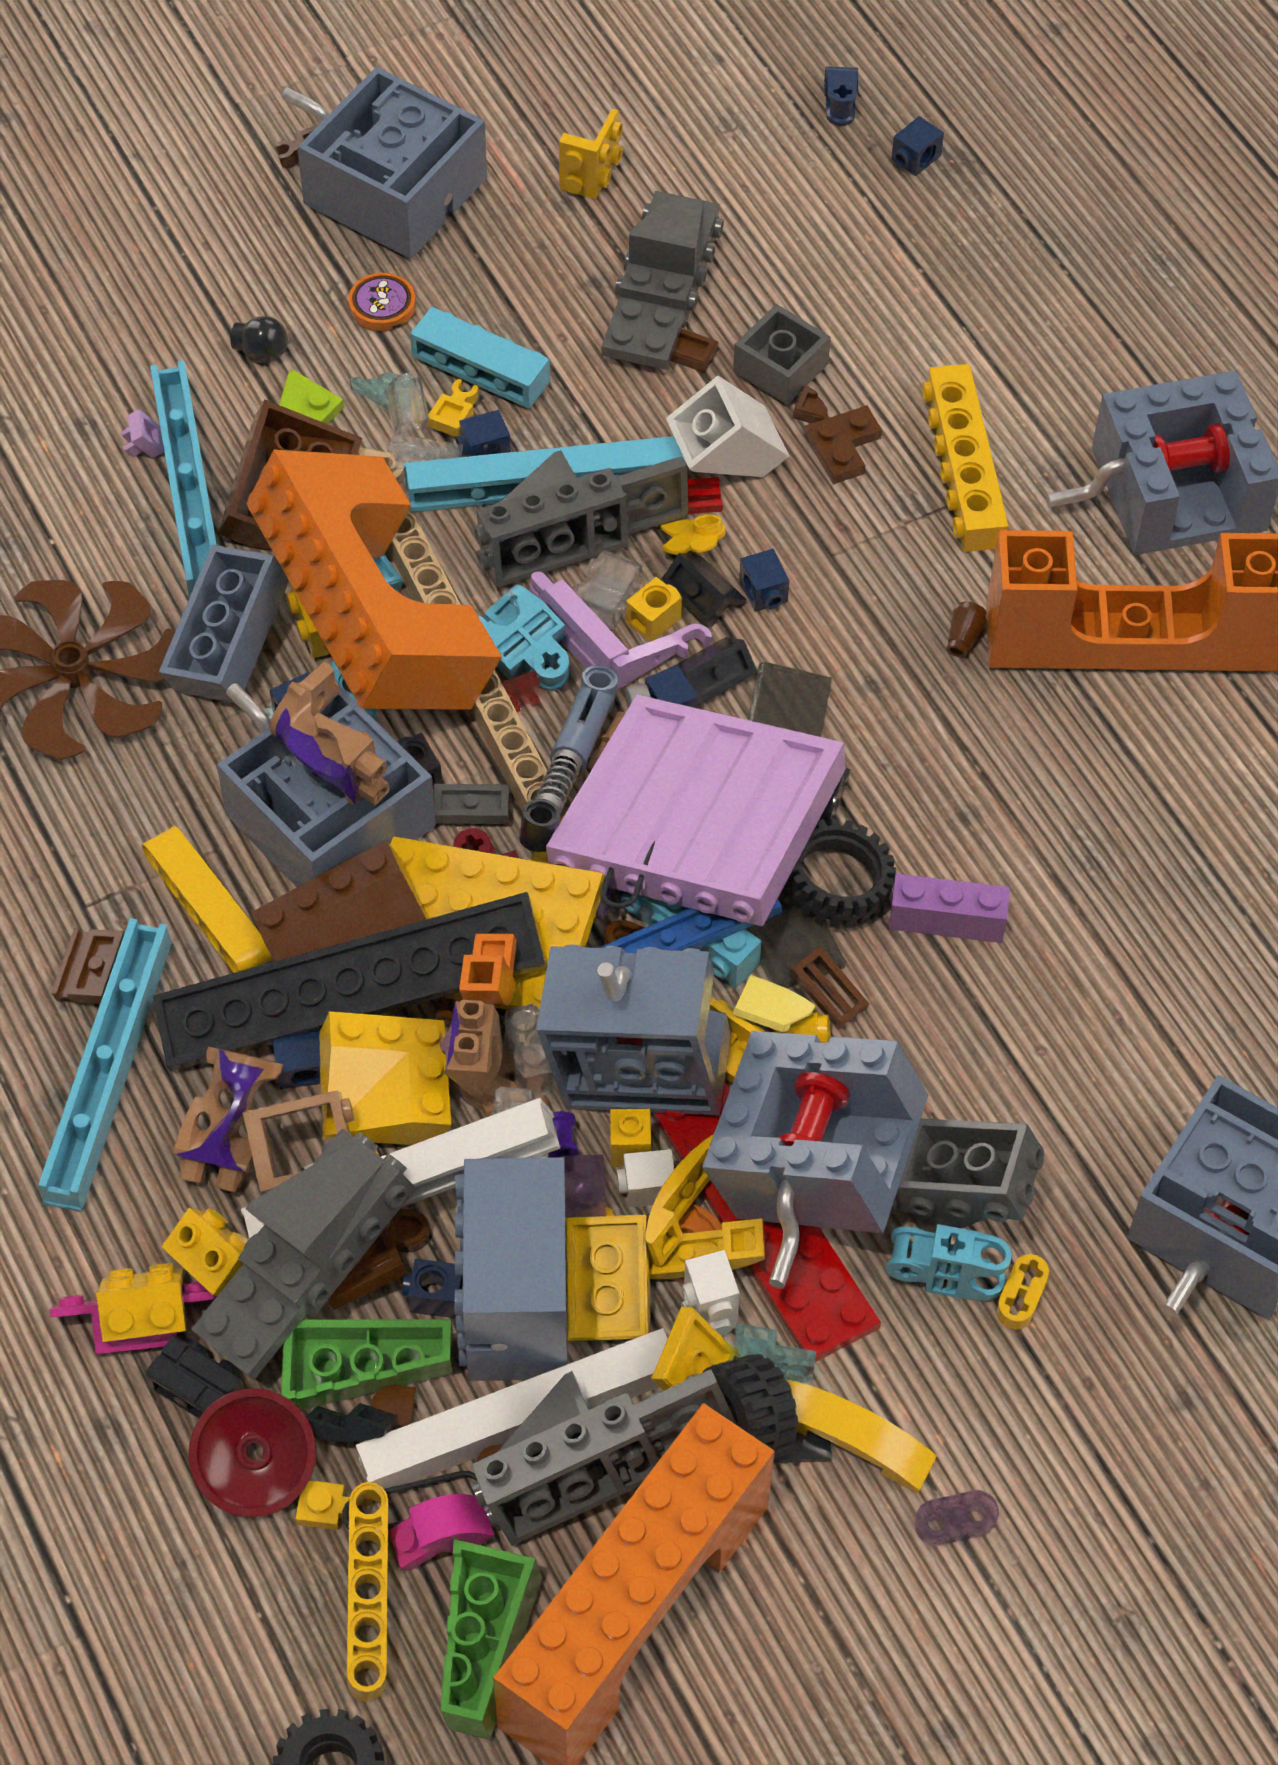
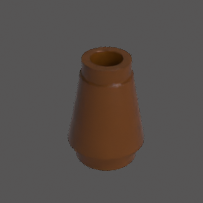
M964 601L953 610L948 645L946 647V650L951 655L961 658L967 656L968 651L987 624V619L985 618L987 612L982 606Z

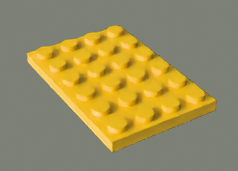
M395 836L392 838L390 844L401 857L429 919L528 892L547 965L551 946L564 947L570 944L586 946L601 900V889L606 878L603 873ZM547 968L513 977L516 985L511 1003L508 1006H494L496 1008L539 1016ZM460 992L444 996L450 999L463 1000Z

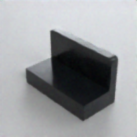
M679 553L660 579L666 585H672L678 590L682 597V603L705 626H714L729 604L742 606L747 600L710 563L698 555Z
M729 637L715 642L676 664L698 695V705L758 672L745 641Z

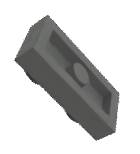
M434 784L435 823L508 824L509 785Z

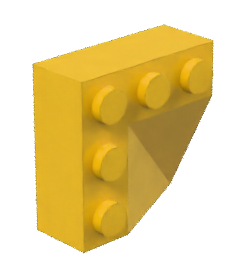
M329 1011L319 1032L321 1094L338 1090L342 1094V1099L350 1098L354 1121L348 1122L350 1134L353 1137L360 1132L374 1143L414 1145L448 1132L451 1127L448 1076L444 1073L446 1055L440 1049V1041L445 1037L444 1020ZM330 1104L322 1106L323 1139L328 1140L337 1135Z

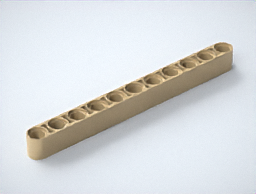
M407 512L387 549L413 600L427 604L461 605L418 521L412 513ZM494 670L473 707L469 710L523 812L524 805L537 797L547 769Z

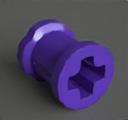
M553 1112L554 1118L552 1120L560 1149L548 1153V1158L564 1157V1162L572 1161L579 1155V1150L574 1143L573 1137L576 1118L569 1112Z

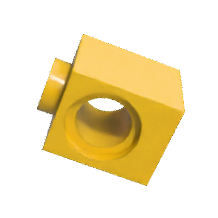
M655 577L626 600V623L649 642L654 641L681 619L682 597L672 585H666L658 577Z
M610 1109L611 1167L624 1166V1154L651 1151L650 1109Z

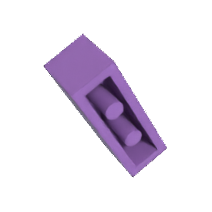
M895 874L889 929L1002 943L1007 922L1010 887Z

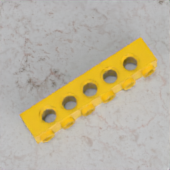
M970 364L929 367L927 382L922 383V397L924 403H929L930 409H928L929 428L936 431L934 436L936 456H941L943 461L940 464V475L942 483H948L949 490L946 493L948 510H954L955 514L953 518L955 539L960 538L963 552L996 549L999 530H1008L1009 526Z

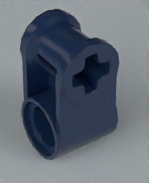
M825 67L824 96H826V118L833 125L846 126L854 121L855 100L858 91V67Z

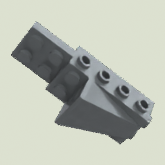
M655 191L651 204L645 203L642 220L631 229L629 234V251L624 262V271L626 272L624 276L619 275L616 282L615 295L620 297L601 346V356L668 369L681 329H685L690 312H694L696 309L698 289L704 286L706 280L707 263H712L716 246L715 240L716 238L720 239L722 235L724 219L719 218L720 204Z
M562 451L554 452L502 501L476 510L478 525L474 526L473 529L477 543L480 546V550L476 551L478 564L482 571H488L496 588L529 578L532 573L537 571L545 573L629 546L628 534L688 515L687 464L682 456L617 477H615L611 468H607L577 478Z
M921 1118L890 1214L895 1212L912 1213L923 1230L936 1233L937 1224L962 1229L985 1219L996 1222H1004L1007 1219L1023 1220L1027 1205L1032 1203L1034 1197L1033 1185L1037 1172L1044 1164V1149L1028 1124Z
M341 1129L335 1137L326 1142L322 1149V1154L312 1166L248 1204L245 1209L264 1226L257 1234L249 1238L244 1246V1251L238 1257L244 1264L192 1327L195 1333L253 1379L258 1376L305 1315L308 1314L312 1318L315 1317L416 1190V1187L403 1175L407 1167L389 1153L384 1159L375 1153L378 1146L360 1132L353 1137L347 1131Z
M711 1369L701 1374L689 1376L684 1382L663 1392L653 1393L635 1405L628 1392L618 1397L608 1398L594 1408L591 1407L573 1371L564 1374L497 1453L472 1464L477 1481L471 1483V1486L480 1506H484L492 1526L496 1527L499 1525L509 1543L513 1546L639 1487L703 1403L734 1424H736V1421ZM604 1474L602 1479L593 1481L597 1475ZM561 1493L562 1498L555 1499L556 1495ZM521 1511L523 1516L516 1517L517 1514Z

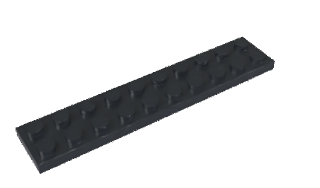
M528 892L516 894L152 995L166 1066L173 1072L207 1062L206 1053L208 1047L242 1053L271 1045L275 1039L318 1032L321 1030L329 1011L379 1015L459 993L464 955H473L475 934L515 935L517 945L513 977L546 969L547 964Z

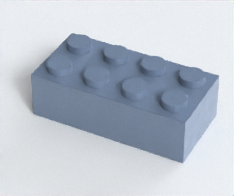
M211 545L159 670V673L177 692L235 703L226 694L229 686L237 683L245 691L289 583L286 574L274 555Z

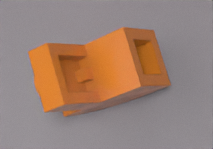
M475 934L473 955H464L459 987L463 999L478 1000L485 1004L508 1006L511 1003L516 985L513 979L517 945L514 934Z

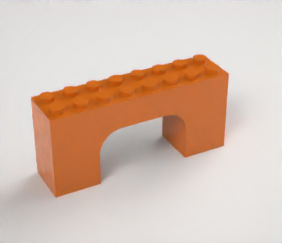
M273 450L258 482L249 495L246 505L360 708L471 709L502 656L472 605L427 604L411 600L394 590L378 569L373 558L384 556L411 507L409 500L384 458L380 456Z
M999 530L985 609L987 612L986 628L989 668L1278 671V534L1220 533L1212 566L1203 577L1183 585L1149 586L1093 585L1078 581L1076 579L1073 531Z
M703 1403L493 1677L497 1728L548 1765H578L619 1710L621 1682L644 1642L703 1563L720 1573L767 1510L775 1453L773 1449Z

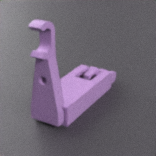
M537 571L531 575L529 591L540 598L565 624V637L560 642L585 669L592 665H603L614 670L618 676L616 690L626 686L675 654L686 659L688 644L685 642L693 638L699 639L704 646H710L712 638L710 630L701 624H690L670 635L628 650L563 579L553 584L542 572Z

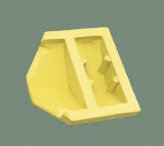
M750 975L735 1006L733 1015L780 1032H785L790 1028L791 1024L810 1016L817 1005L782 986Z

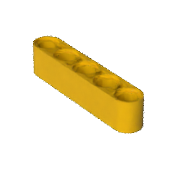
M172 826L141 844L143 853L152 868L233 973L264 965L273 960L260 932L177 826Z
M372 1482L361 1483L355 1487L349 1500L347 1686L352 1697L363 1702L374 1701L385 1690L387 1665L388 1498L383 1487ZM371 1499L376 1501L380 1508L374 1514H364L359 1511L357 1506L363 1500ZM364 1541H373L379 1546L380 1550L375 1555L367 1557L361 1555L356 1548ZM364 1583H372L377 1586L380 1592L372 1599H363L358 1596L356 1589ZM366 1625L374 1627L379 1632L377 1639L368 1643L360 1641L355 1636L356 1631ZM366 1668L372 1669L379 1676L376 1683L367 1687L361 1686L354 1679L357 1672Z

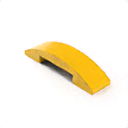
M714 1134L700 1143L678 1164L663 1184L652 1206L646 1228V1243L654 1264L659 1267L664 1264L683 1239L678 1221L710 1180L702 1166Z
M763 1219L723 1222L721 1230L684 1233L683 1239L661 1267L654 1264L649 1251V1279L684 1278L686 1260L722 1250L726 1252L731 1270L765 1260Z
M787 1380L792 1389L791 1393L797 1407L795 1408L796 1415L798 1416V1426H795L797 1432L806 1436L808 1431H811L883 1468L881 1475L919 1493L937 1457L930 1449L891 1422L849 1400L811 1385Z

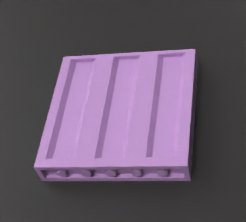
M636 695L546 845L549 864L603 873L605 877L609 867H612L614 872L609 888L629 892L630 894H633L638 877L642 874L644 875V880L639 893L641 896L664 901L668 904L700 910L704 913L720 915L739 922L763 926L846 769L844 742ZM655 841V845L648 865H644L643 863L647 856V853L652 843Z

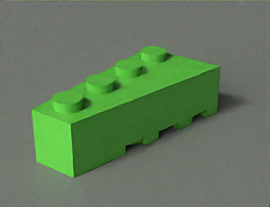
M451 1319L301 1320L284 1342L281 1395L290 1399L301 1410L375 1393L389 1385L403 1386L453 1374L454 1333Z
M454 1539V1567L450 1584V1616H448L447 1654L444 1659L440 1711L449 1730L490 1740L497 1720L493 1677L524 1637L542 1576L535 1558Z

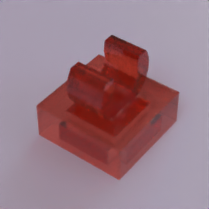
M535 670L501 682L517 713L521 711L518 703L520 696H526L532 707L539 704L537 693L531 689L540 684Z

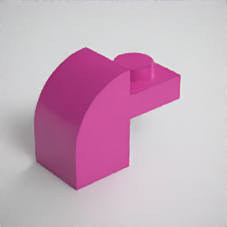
M467 1494L444 1495L419 1503L409 1509L411 1515L409 1518L389 1530L400 1569L413 1570L440 1552L453 1553L454 1539L480 1545L495 1536L484 1506H480L476 1496Z

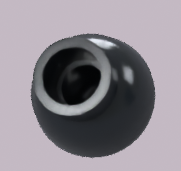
M259 316L254 317L247 323L236 322L231 329L230 344L232 349L244 351L251 360L256 362H274L286 350L288 343L287 332L284 326L273 317Z

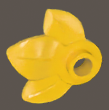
M711 514L698 516L694 521L686 519L661 525V530L672 538L662 546V550L675 555L679 553L685 554L690 550L695 553L707 552L713 549L719 539L725 536L726 527L719 516Z

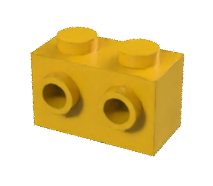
M189 1207L161 1247L212 1295L218 1296L244 1264L238 1257L244 1251V1246L248 1239L237 1232L232 1233L225 1227L228 1221L213 1209L208 1208L204 1212Z

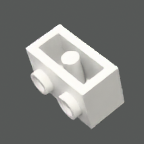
M725 1250L686 1260L684 1284L682 1285L685 1301L681 1302V1307H693L721 1336L728 1334L733 1328H737L740 1293Z

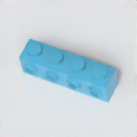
M431 307L410 333L412 357L530 409L550 382L549 358L539 352L517 345L510 339L490 333L478 325H472L449 312H443Z
M619 890V903L627 901L633 894ZM641 895L638 896L633 904L625 907L628 912L635 915L648 926L690 909ZM743 929L698 950L709 952L715 972L714 975L736 989L760 964L762 941L746 929Z

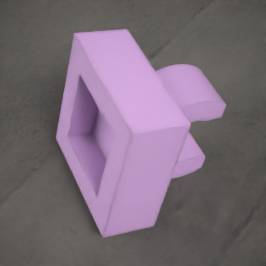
M139 409L129 414V427L121 432V436L130 443L124 445L123 450L131 456H137L143 451L152 459L164 453L160 425Z

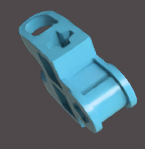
M515 585L508 591L511 601L518 609L516 611L518 617L514 622L508 625H498L491 620L487 622L478 615L502 656L497 667L510 681L525 670L540 688L548 691L558 690L566 684L569 678V657L567 652L558 644L565 637V624L540 598L526 588ZM545 665H548L549 668H547V669L545 670V669H544V666H545Z
M937 1224L936 1233L907 1226L898 1227L892 1231L893 1253L892 1258L886 1263V1272L891 1277L907 1282L926 1283L925 1292L961 1299L990 1301L1002 1293L1006 1282L1004 1272L1010 1266L1012 1253L1008 1244L1001 1238L977 1231ZM910 1236L914 1237L913 1241H909ZM952 1236H956L954 1244H950ZM988 1248L997 1249L1003 1254L1004 1261L996 1265L990 1262V1260L981 1258V1253ZM908 1250H911L910 1258H906ZM904 1267H908V1272H904ZM995 1276L998 1280V1285L995 1288L987 1290L978 1286L975 1278ZM944 1279L948 1280L947 1287H943Z

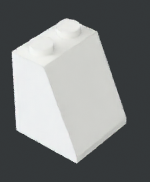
M720 376L715 377L666 418L689 469L693 472L764 477L789 457L766 407Z

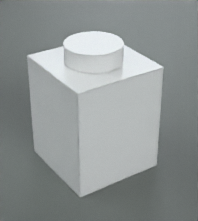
M672 1150L624 1154L623 1169L617 1170V1184L619 1194L626 1193L628 1208L654 1204L663 1184L674 1170Z

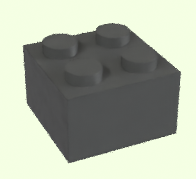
M776 304L734 344L733 372L783 403L788 404L802 391L804 386H807L828 365L831 337Z

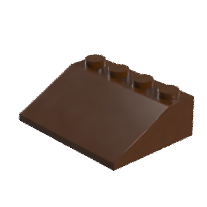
M264 399L252 421L218 535L249 547L272 550L246 503L273 450L358 455L362 438Z
M387 839L251 912L274 962L429 919L401 857Z

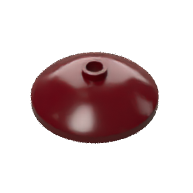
M241 1389L217 1399L199 1417L192 1431L189 1443V1465L199 1490L216 1507L230 1514L243 1517L269 1515L292 1503L307 1486L316 1461L315 1436L305 1414L290 1399L267 1389ZM251 1443L261 1445L263 1453L259 1459H253L248 1455L247 1450Z

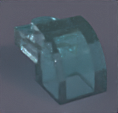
M743 1324L736 1325L734 1359L750 1354H761L764 1358L768 1357L774 1362L775 1368H780L786 1382L787 1380H792L800 1383H812L816 1351L776 1345L778 1330Z

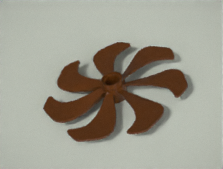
M66 580L32 581L14 597L16 602L40 604L48 611L56 624L61 640L54 649L22 621L8 615H0V650L19 652L51 664L1 669L0 714L3 706L16 695L57 679L36 702L23 724V739L30 748L59 760L68 759L86 751V747L66 734L63 728V709L70 688L81 686L86 705L94 723L102 733L109 737H126L145 730L157 722L163 706L161 701L141 705L127 704L107 694L89 678L90 670H96L145 682L158 683L166 681L159 673V670L175 634L170 628H167L158 643L147 651L125 658L89 662L88 656L138 628L148 620L151 614L150 604L129 582L108 581L102 584L112 601L111 609L101 628L85 647L75 641L81 614L82 594L80 588L73 582Z

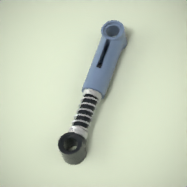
M592 665L583 671L581 686L550 754L551 763L537 793V797L527 802L523 807L519 841L523 847L532 852L547 851L546 845L559 825L564 803H566L570 790L573 787L572 783L575 782L578 773L584 770L607 714L613 710L618 676L614 670L607 666Z

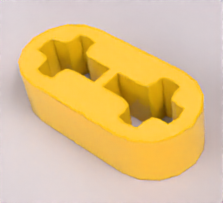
M1026 1254L1016 1260L1001 1293L996 1313L1001 1324L1009 1329L1018 1330L1029 1325L1046 1287L1049 1267L1045 1260L1038 1255ZM1031 1268L1036 1270V1274L1032 1278L1029 1287L1022 1285L1025 1273ZM1018 1296L1024 1300L1021 1311L1016 1316L1010 1313V1307L1014 1305Z

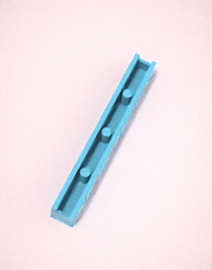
M178 361L177 368L158 370L157 365H151L150 369L190 598L211 545L217 544L185 361Z
M671 436L404 463L406 490H408L409 502L411 504L410 511L420 512L499 503L554 452L560 450L577 478L607 468H611L613 474L617 477L682 456L684 459L675 437Z
M129 919L38 1184L43 1205L82 1212L153 1001L152 995H155L172 944L168 927L165 924H159V927L156 928L140 925L137 919Z

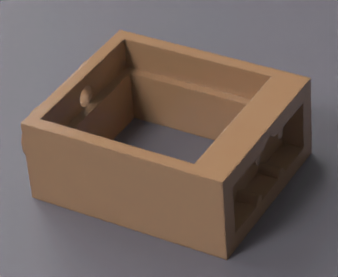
M336 1090L243 1112L260 1192L266 1193L300 1173L277 1176L265 1120L330 1104L337 1134L341 1129L350 1134L348 1122L354 1121V1114L349 1097L342 1099L341 1092Z

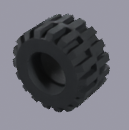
M750 1354L712 1365L702 1371L704 1373L710 1369L712 1370L738 1427L775 1451L774 1458L789 1452L792 1448V1441H795L797 1435L795 1426H798V1416L795 1411L797 1407L789 1383L784 1379V1374L780 1368H775L774 1362L768 1357L764 1358L761 1354Z
M329 1708L320 1709V1717L312 1719L310 1713L301 1716L303 1724L300 1727L292 1723L286 1729L287 1739H279L276 1745L278 1755L273 1756L272 1765H309L316 1757L324 1753L339 1752L349 1756L356 1765H386L382 1745L378 1742L377 1734L373 1728L367 1729L365 1720L358 1715L353 1720L349 1719L348 1711L338 1709L337 1716H330Z

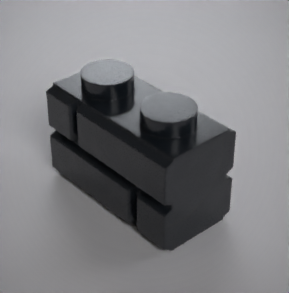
M172 1336L161 1350V1354L155 1358L145 1373L150 1389L198 1419L213 1402L226 1394L244 1389L241 1371L233 1363L225 1359L218 1363L207 1356L208 1351L196 1340L189 1338L184 1342L176 1336Z

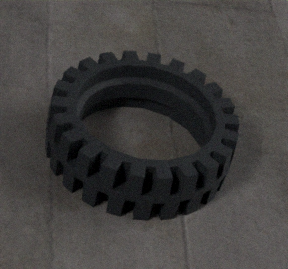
M831 818L828 825H826L824 819L819 820L784 885L783 892L785 896H792L790 904L795 909L803 906L801 914L806 918H809L812 913L815 914L814 922L821 925L825 919H829L830 927L838 928L840 922L843 921L845 928H851L856 921L859 925L867 923L869 918L873 920L878 916L880 910L882 911L893 888L896 867H893L895 863L893 855H888L890 848L886 843L879 845L881 837L875 832L867 836V827L860 825L858 830L853 829V821L846 820L844 825L840 826L839 819ZM835 850L848 853L861 861L871 873L873 887L868 892L858 896L843 897L828 893L816 886L806 875L802 865L803 860L807 855L815 851Z

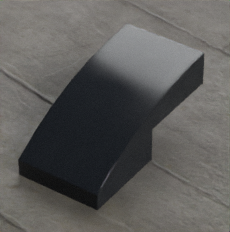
M359 1403L348 1415L316 1406L306 1416L315 1438L341 1442L364 1441L383 1437L397 1423L398 1419L396 1414Z

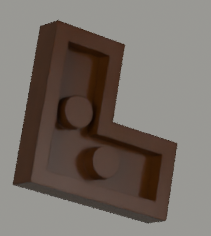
M868 405L805 425L804 435L832 484H836L865 474L866 465L855 447L881 439L882 429Z

